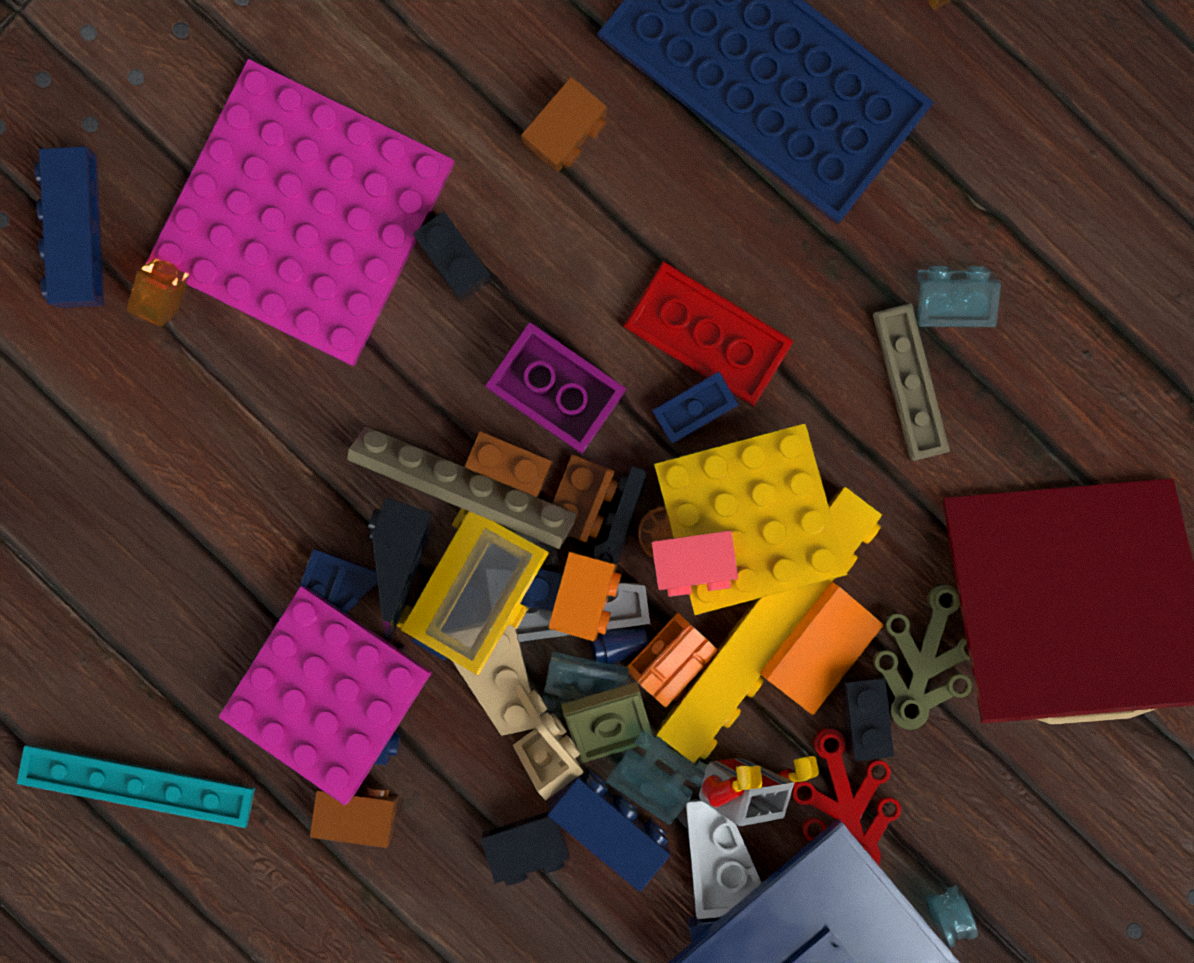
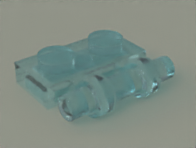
M553 652L544 692L559 695V697L544 694L543 701L548 707L547 710L556 712L555 714L558 717L565 718L561 704L574 701L570 700L571 698L581 699L625 686L629 668Z
M642 730L634 743L646 752L643 756H640L629 748L611 771L606 782L670 825L688 803L693 793L692 790L683 785L684 781L688 779L699 787L703 782L705 772L695 766L696 762L692 763L686 757L683 758L667 747V743L660 737L656 736L654 738ZM659 759L675 770L671 776L654 765L655 761Z

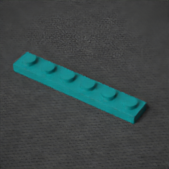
M33 744L24 746L17 784L243 828H246L249 823L256 788Z

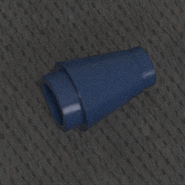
M641 627L637 629L606 630L605 635L598 633L597 639L595 641L589 640L596 666L605 664L606 667H609L640 653L648 645V640L644 628Z

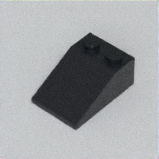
M386 498L382 509H374L368 530L371 531L369 541L373 542L384 638L392 641L430 537L431 513Z

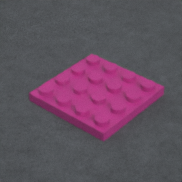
M301 586L219 715V718L334 799L346 805L355 795L432 671L308 587Z

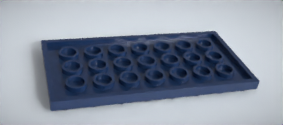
M624 0L598 32L600 40L837 225L934 103L804 0Z

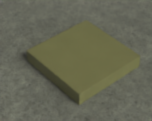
M637 682L561 704L573 742L581 753L578 756L581 763L654 742Z

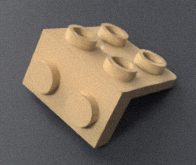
M520 684L514 690L536 728L512 746L537 792L546 801L583 773L576 760V757L581 753L568 735L562 736L567 730L556 714L552 713L550 715L548 712H544L548 707L535 690L528 693Z

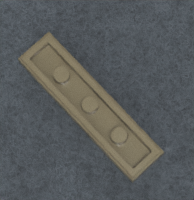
M912 303L875 312L873 318L910 461L950 452Z

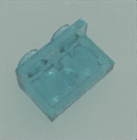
M931 266L928 270L918 271L917 280L920 284L917 322L920 327H996L1001 282L989 268L970 266L967 268V271H952L951 268L946 266Z

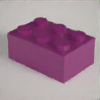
M530 322L485 386L487 390L581 455H583L626 392L625 387Z

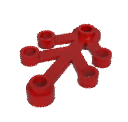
M822 728L813 738V747L827 761L837 801L817 791L807 780L798 782L797 786L793 787L792 796L801 805L810 804L835 819L839 818L879 866L881 852L877 844L889 822L896 820L900 816L901 806L893 797L884 796L880 798L876 804L877 814L864 834L860 818L879 784L885 783L890 778V767L883 760H871L866 766V775L853 797L841 756L846 747L845 739L834 728ZM828 738H835L837 741V747L833 751H826L824 749V742ZM876 765H883L885 772L880 778H874L871 774L872 768ZM801 786L810 787L811 793L809 797L805 799L799 798L797 796L798 788ZM887 802H892L895 805V810L891 815H884L882 813V807ZM817 817L807 818L802 825V832L810 842L818 835L811 836L808 834L807 829L812 823L820 824V833L826 829L823 821Z

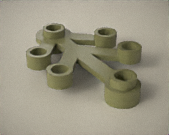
M936 585L930 589L927 595V604L932 610V614L920 652L909 633L910 623L907 617L902 614L893 613L885 620V630L896 640L913 673L908 688L896 669L898 659L893 652L880 650L873 657L875 669L883 674L894 696L890 706L891 717L898 726L904 729L913 730L921 727L929 717V709L954 696L958 698L965 697L972 689V683L967 676L955 673L949 676L946 684L924 693L929 678L964 660L970 661V657L964 651V647L967 644L966 637L960 640L958 646L936 656L948 615L956 612L960 606L958 591L950 585ZM943 593H948L952 601L948 607L944 608L940 605L939 598ZM895 618H900L903 621V629L900 632H893L891 629V622ZM883 655H889L892 659V664L887 669H882L879 666V659ZM962 678L965 682V688L961 692H955L953 690V682L956 679ZM915 704L917 707L916 714L913 717H906L904 714L906 705Z

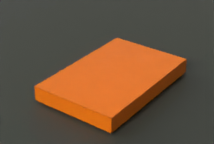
M831 582L764 667L760 675L810 714L814 715L884 624L841 587Z

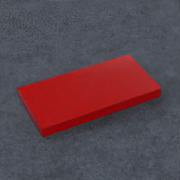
M664 261L623 326L627 331L705 378L720 371L733 395L752 407L759 400L794 340Z

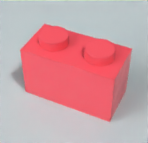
M731 531L652 542L658 590H667L668 597L692 594L691 586L707 584L708 591L731 588V580H738Z

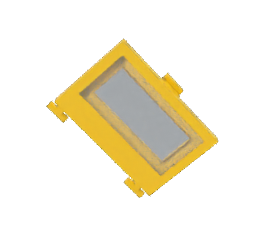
M461 508L452 523V526L457 528L458 531L414 608L407 604L405 605L397 626L402 628L403 632L479 676L506 627L510 625L517 629L529 608L520 603L549 552L494 521Z

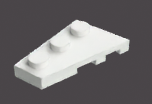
M700 799L685 800L697 919L722 917L757 888L761 881L736 824Z

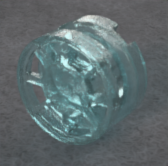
M957 885L946 888V893L934 896L931 894L926 896L933 920L948 948L955 946L956 939L966 938L971 940L978 937V930L972 913Z

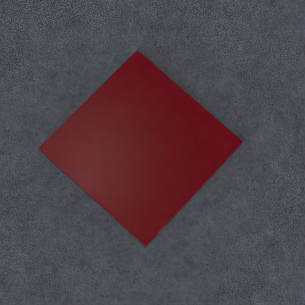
M1174 478L944 498L942 504L981 724L1194 705V562Z

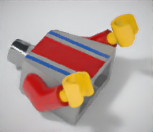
M809 756L793 760L795 772L788 768L777 774L743 758L713 761L710 758L701 759L695 768L696 778L703 781L699 792L700 800L738 826L782 819L785 816L793 787H796L798 782L817 777L819 770L816 757Z

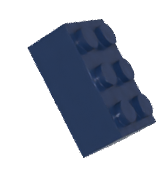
M589 769L586 773L583 771L581 775L559 790L550 801L548 816L641 892L671 855L668 846L669 840L665 836L667 832L651 818L644 822L638 817L637 807L624 795L619 793L615 798L609 793L605 787L607 782L592 769Z

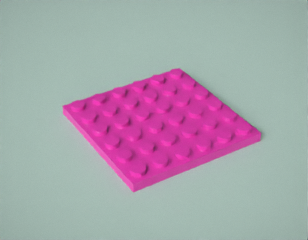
M248 59L146 264L354 367L417 241L413 233L425 225L455 161Z

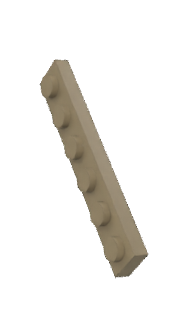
M365 426L348 451L347 460L558 549L561 548L575 521L576 514L367 426Z

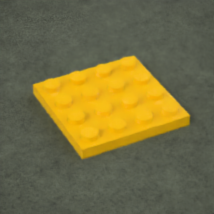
M806 424L654 464L674 539L724 531L732 532L738 580H731V588L715 591H708L707 584L691 586L692 594H689L695 615L847 575Z

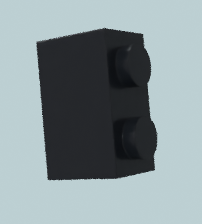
M445 211L413 233L417 242L461 303L492 281L489 272Z
M879 675L842 678L840 686L848 755L854 761L894 757L885 678Z
M548 811L485 831L481 836L482 846L495 884L505 881L506 886L520 883L528 878L527 873L539 869L542 870L543 874L557 871L565 866L564 861L570 858V851L563 829L548 816Z

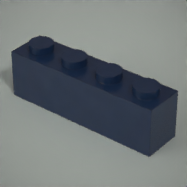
M86 146L39 149L40 161L35 163V176L38 184H41L42 199L37 201V215L39 221L43 222L44 236L39 239V253L41 259L45 261L46 276L41 278L42 295L44 299H47V304L57 308L105 306L97 154Z

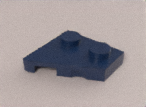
M314 548L299 588L301 586L308 587L346 613L370 589L377 585L376 570Z

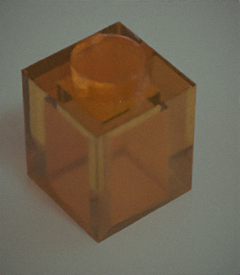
M154 258L137 271L126 311L162 327L178 313L189 274L178 270L174 264L168 261Z

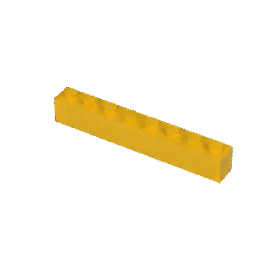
M840 487L828 502V507L845 568L848 572L858 558L854 552L862 542L868 544L880 530L881 526L877 522L882 514L848 488ZM834 579L755 599L718 647L719 651L713 656L709 666L702 672H699L685 693L655 730L656 735L692 763H695L699 756L703 760L706 759L718 742L714 739L715 735L722 726L728 729L734 723L741 712L737 706L746 695L752 698L762 686L764 679L760 677L761 671Z

